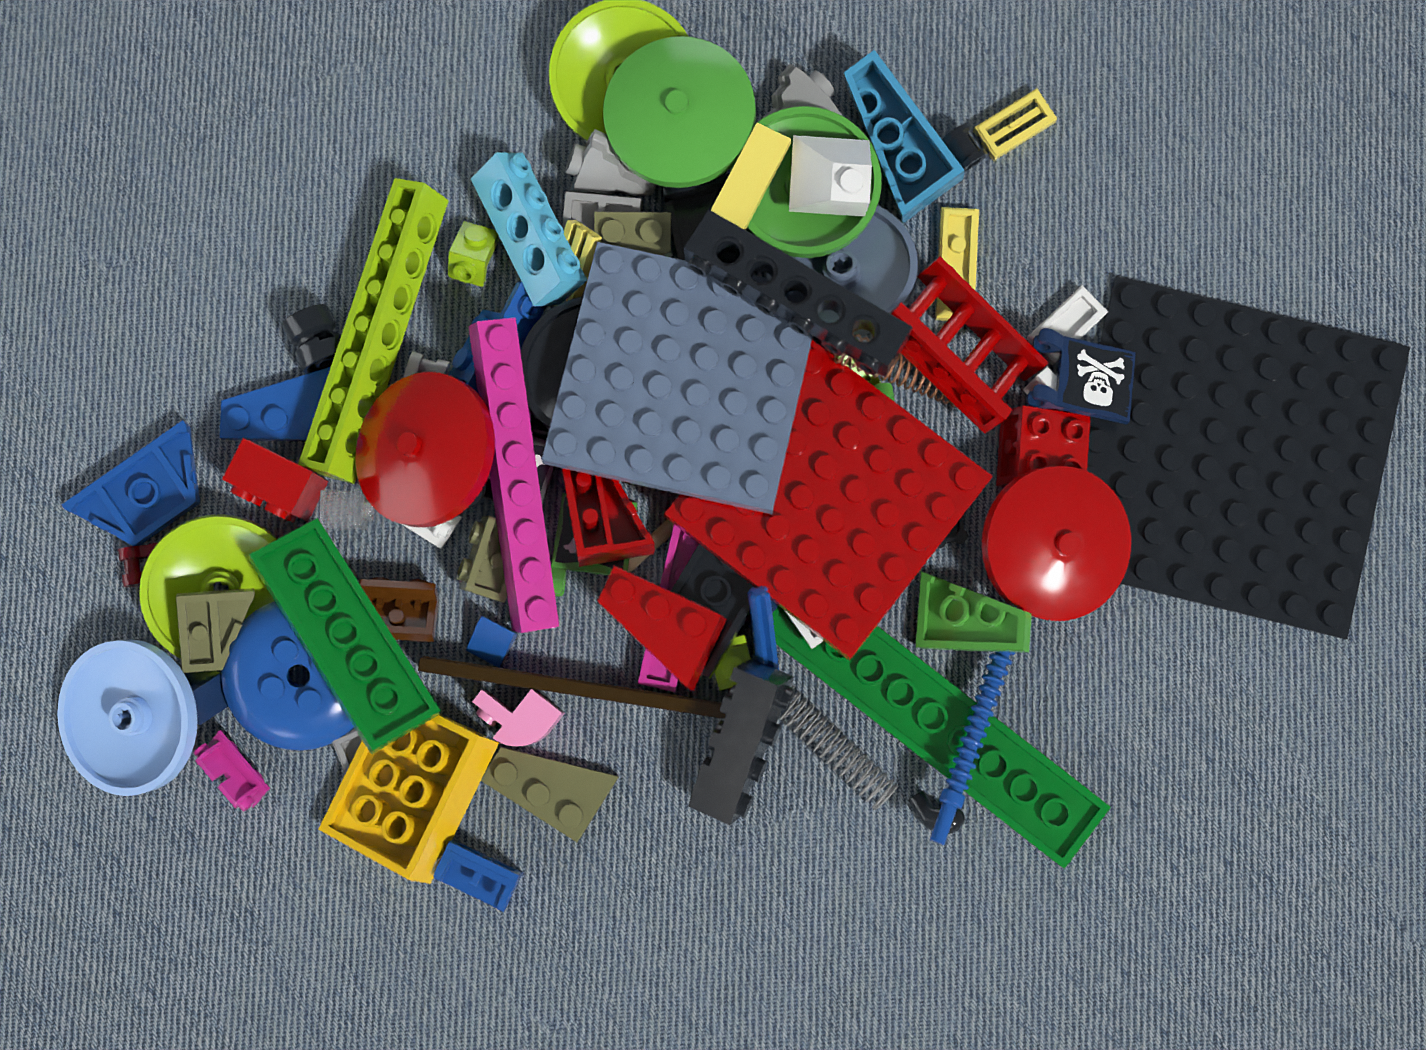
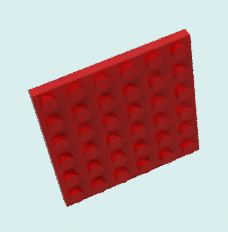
M812 340L773 513L759 512L680 494L664 513V516L754 587H767V592L770 594L772 601L850 661L993 476L847 365L842 366L841 362L836 364L833 359L835 356Z

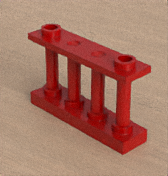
M939 256L917 276L926 287L910 307L907 308L901 302L889 313L913 327L910 338L901 354L985 434L1006 420L1012 412V409L1002 398L1017 378L1020 377L1023 381L1027 380L1048 364V361L975 291L952 266ZM938 297L953 314L935 335L920 318ZM966 324L981 340L967 358L962 361L947 345L962 326ZM993 351L1008 366L990 388L974 372L988 354Z

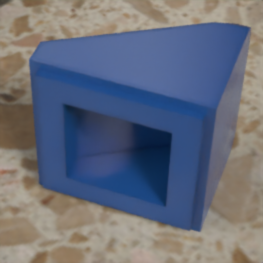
M481 616L466 651L500 668L518 634Z

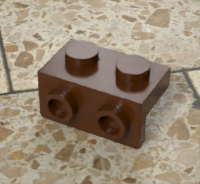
M384 577L359 580V584L395 640L434 642L439 608V597L435 583H429L422 579H412L409 582L391 581Z

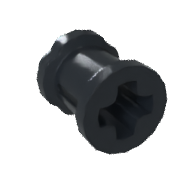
M967 123L958 126L942 138V141L963 167L964 173L979 164L988 155L985 149L980 150L969 134L970 127Z

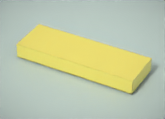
M756 123L711 211L746 230L791 144V138Z
M941 207L938 257L941 256L976 291L979 209ZM937 297L935 320L948 321L953 312Z

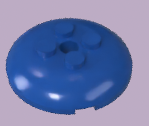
M276 602L266 604L250 614L243 621L237 638L230 644V654L223 670H221L222 688L226 702L240 725L262 742L287 750H311L332 744L334 740L341 738L347 732L352 731L354 726ZM297 664L305 666L310 673L309 682L295 684L290 679L289 669Z

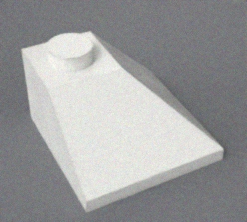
M793 135L789 212L865 216L870 204L872 169L870 141Z

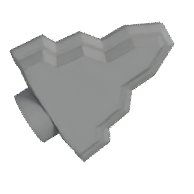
M789 64L778 77L779 87L771 96L772 109L764 117L782 109L798 106L819 107L841 116L842 114L830 99L835 90L824 75L815 70L808 76L796 66Z
M594 129L585 146L574 143L565 169V173L573 175L569 192L608 196L619 192L632 197L653 195L657 185L631 172L617 157L606 134Z

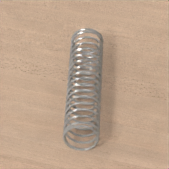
M801 691L797 692L794 695L795 699L788 710L781 715L780 720L785 719L800 706L788 721L787 726H790L808 711L794 728L793 733H796L815 716L800 735V739H803L821 723L807 741L806 745H810L828 729L813 748V752H815L834 736L819 755V758H822L842 741L826 761V764H829L849 747L833 767V771L856 753L839 774V777H842L863 758L858 767L846 780V783H849L869 765L865 773L852 787V790H854L876 771L871 780L859 793V796H861L883 777L878 786L865 800V802H868L882 788L889 784L885 792L872 806L873 810H877L895 792L898 784L892 786L894 780H888L883 784L887 774L883 773L877 777L880 767L870 771L874 761H869L863 765L867 759V754L856 759L861 751L860 748L848 754L854 742H849L841 749L847 740V735L842 736L834 743L841 729L835 730L827 737L833 729L834 723L828 724L821 730L828 717H823L814 724L820 716L821 710L816 711L806 719L813 710L814 704L809 705L798 714L807 703L808 698L802 699L791 709L801 696Z

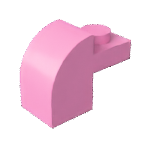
M531 689L514 711L487 690H481L472 701L479 707L476 714L492 727L497 722L502 725L493 739L508 746H526L542 740L565 714L535 689Z

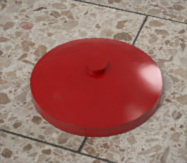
M439 372L412 374L388 387L376 399L366 414L356 444L357 477L362 492L371 506L385 518L411 527L440 525L462 513L482 490L493 463L495 432L488 407L471 386L459 379Z
M1070 466L1039 467L1013 479L993 501L986 516L982 532V556L986 572L993 587L1009 605L1031 613L1032 617L1043 620H1073L1098 609L1119 587L1126 573L1131 554L1130 525L1120 499L1099 477L1083 469Z

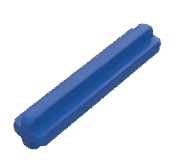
M765 586L752 587L747 594L756 660L779 670L770 594Z

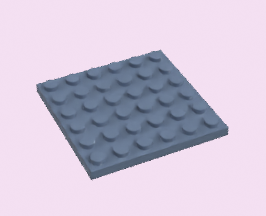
M597 242L542 456L543 464L772 514L813 335L810 333L808 336L801 335L788 325L786 319L777 314L769 316L761 312L754 305L755 301L743 294L740 297L730 294L721 286L719 280L710 275L702 277L693 272L687 266L688 262L685 260ZM756 275L751 277L758 283H766L770 280V278ZM790 291L785 295L786 299L793 303H799L806 298L799 291Z

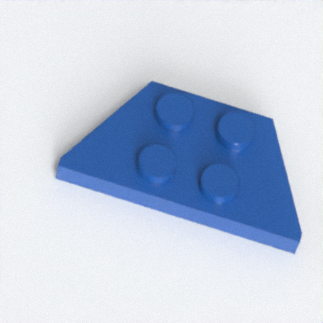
M184 420L180 421L61 504L62 507L100 529L117 536V538L130 545L140 546L200 504L189 424Z

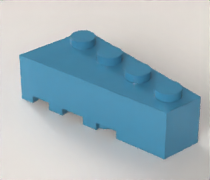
M873 50L844 72V79L867 138L877 154L881 172L902 223H905L963 180L964 169L877 52Z

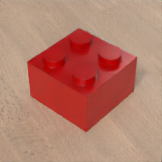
M245 438L242 439L222 477V480L233 485L230 493L259 507L264 500L267 502L265 510L292 523L295 522L297 517L307 522L309 521L328 484L327 480L314 472Z

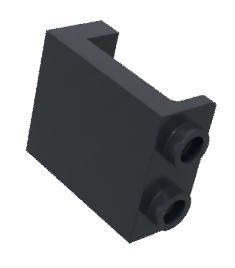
M727 171L717 178L697 186L663 188L666 211L671 213V232L678 259L685 260L684 247L707 211L712 209L730 174ZM725 252L718 259L723 263L729 264L735 262L738 256L731 252Z

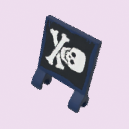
M1048 328L1041 329L1039 335H1036L1033 339V347L1042 353H1060L1056 390L1043 384L1035 385L1033 391H1029L1027 394L1028 406L1054 408L1128 424L1130 422L1136 352L1066 337Z

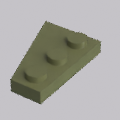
M501 747L485 771L481 781L570 839L578 842L620 776Z

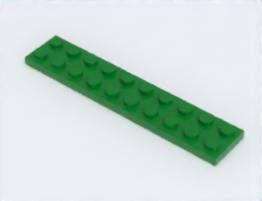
M780 606L776 608L772 613L776 646L944 777L951 779L952 774L949 772V769L956 766L953 758L959 757L960 753L956 749L963 746L960 737L967 735L964 727L970 725L967 717L974 714V711L971 710V706L977 705L974 700L878 626L875 627L849 661L825 641L811 649L783 608ZM988 717L987 721L990 722L991 726L984 729L987 737L980 740L983 748L977 749L980 757L973 760L976 768L970 769L969 772L973 778L966 781L969 789L963 791L1053 862L1065 869L1111 807L996 717Z

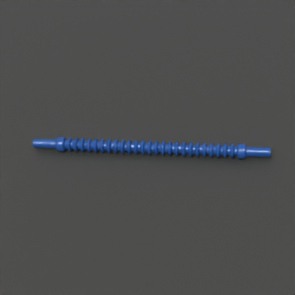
M995 652L989 655L992 663L985 666L988 670V674L982 675L985 683L978 686L981 694L974 697L978 703L971 706V710L974 711L973 716L967 717L968 721H970V725L964 727L967 735L960 737L963 746L956 749L960 753L959 757L953 758L956 766L949 769L952 777L945 780L948 788L942 789L939 797L942 805L929 839L932 842L945 845L956 810L963 807L966 797L962 793L963 790L969 789L966 781L973 778L969 774L970 769L976 768L973 760L980 757L977 753L978 748H983L980 740L987 737L984 729L991 726L990 722L987 721L988 717L994 716L991 708L998 705L997 701H995L996 696H1001V691L998 688L1005 685L1002 677L1009 674L1005 668L1012 664L1009 656L1015 655L1016 652Z

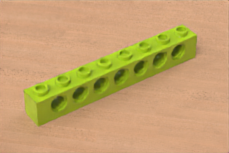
M398 178L393 180L298 465L328 478L352 484L356 482L355 454L358 435L370 407L387 388L449 202L448 199L423 182Z

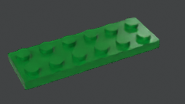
M318 518L249 554L250 563L371 755L440 714L439 707Z

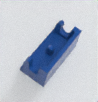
M453 839L448 842L433 877L505 912L523 872Z

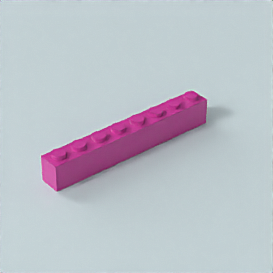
M516 318L478 321L468 327L478 394L488 407L494 425L495 452L490 470V480L512 631L525 633L559 627Z

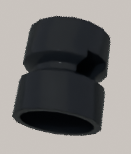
M326 304L313 305L287 317L283 321L282 326L289 342L292 345L298 346L295 355L302 371L305 374L331 367L341 335L333 332L336 323Z

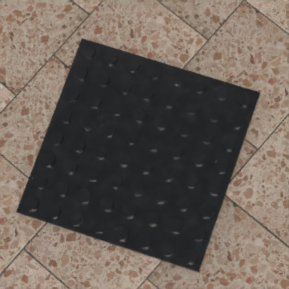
M1115 276L1107 308L1108 313L1105 317L1099 344L1136 352L1130 422L1122 424L1090 416L1087 471L1099 477L1115 492L1128 517L1131 531V554L1126 573L1120 584L1347 640L1410 347Z

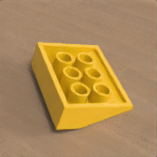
M439 714L372 755L364 742L361 741L318 830L408 880L431 884L447 844L453 839L499 742L442 714Z

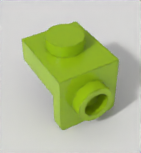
M463 221L449 250L448 276L464 283L482 287L486 281L487 265L499 242L497 231Z

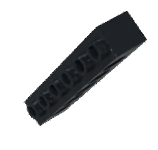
M711 210L707 211L684 247L685 261L688 262L687 266L693 272L702 277L710 275L719 280L721 286L734 296L740 297L743 294L755 301L754 305L761 312L769 316L777 314L786 319L788 325L797 333L808 336L810 333L822 340V345L828 351L839 356L843 353L856 360V365L861 370L870 375L878 373L886 377L910 338L913 327ZM725 252H731L737 255L738 259L733 263L727 264L721 262L718 257ZM764 271L770 274L772 278L766 283H758L751 277L756 272ZM790 291H799L806 298L799 303H793L788 301L785 295ZM825 310H832L838 314L839 319L828 323L823 321L819 314ZM860 329L867 330L872 334L873 339L869 342H859L853 337V333Z

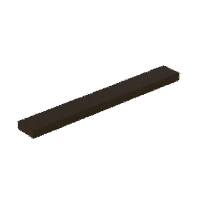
M427 656L420 658L418 671L721 719H725L726 715L720 711L721 702Z

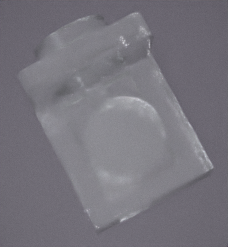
M355 488L354 491L320 490L319 521L325 530H368V521H373L374 508L366 499L362 489Z

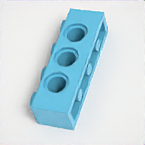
M496 152L471 178V181L533 306L559 305L587 281V278L580 267L579 259L571 250V246L564 236L563 228L557 221L548 203L547 196L542 191L524 154Z

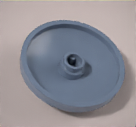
M878 205L865 230L846 247L820 257H793L888 313L901 302L906 306L916 285L918 258L912 237L905 226L893 214ZM766 272V278L771 279V275ZM825 310L819 314V317L828 323L839 319L838 314L832 310ZM860 329L855 331L853 334L865 335L870 332L867 330Z

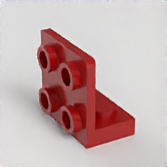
M1019 406L1011 408L1012 412L1006 420L1000 423L996 486L1005 487L1019 475L1045 466H1070L1087 471L1090 416L1030 406Z

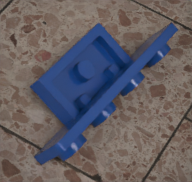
M518 281L501 313L482 309L480 315L473 320L471 325L478 321L515 317L521 353L528 333L540 319L546 306H533L523 283ZM469 334L463 348L453 358V367L449 376L465 382L478 393Z

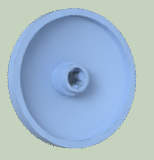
M123 639L96 645L82 654L72 665L63 681L57 711L61 741L70 761L89 783L111 794L133 796L163 787L172 781L183 769L195 743L197 709L192 689L185 674L178 664L164 651L140 640Z

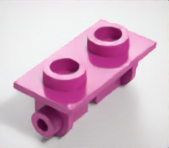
M221 730L216 733L208 745L204 743L193 752L197 757L195 762L212 781L222 775L227 778L218 788L235 809L239 807L244 812L251 806L255 807L270 789L264 782L262 775L252 768L241 755L236 744L229 740Z

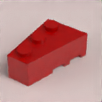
M561 468L579 567L654 554L655 542L644 527L633 503L630 502L619 480Z
M616 566L613 567L597 601L688 689H695L727 620L726 618Z

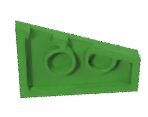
M921 571L916 648L1029 653L1031 613Z

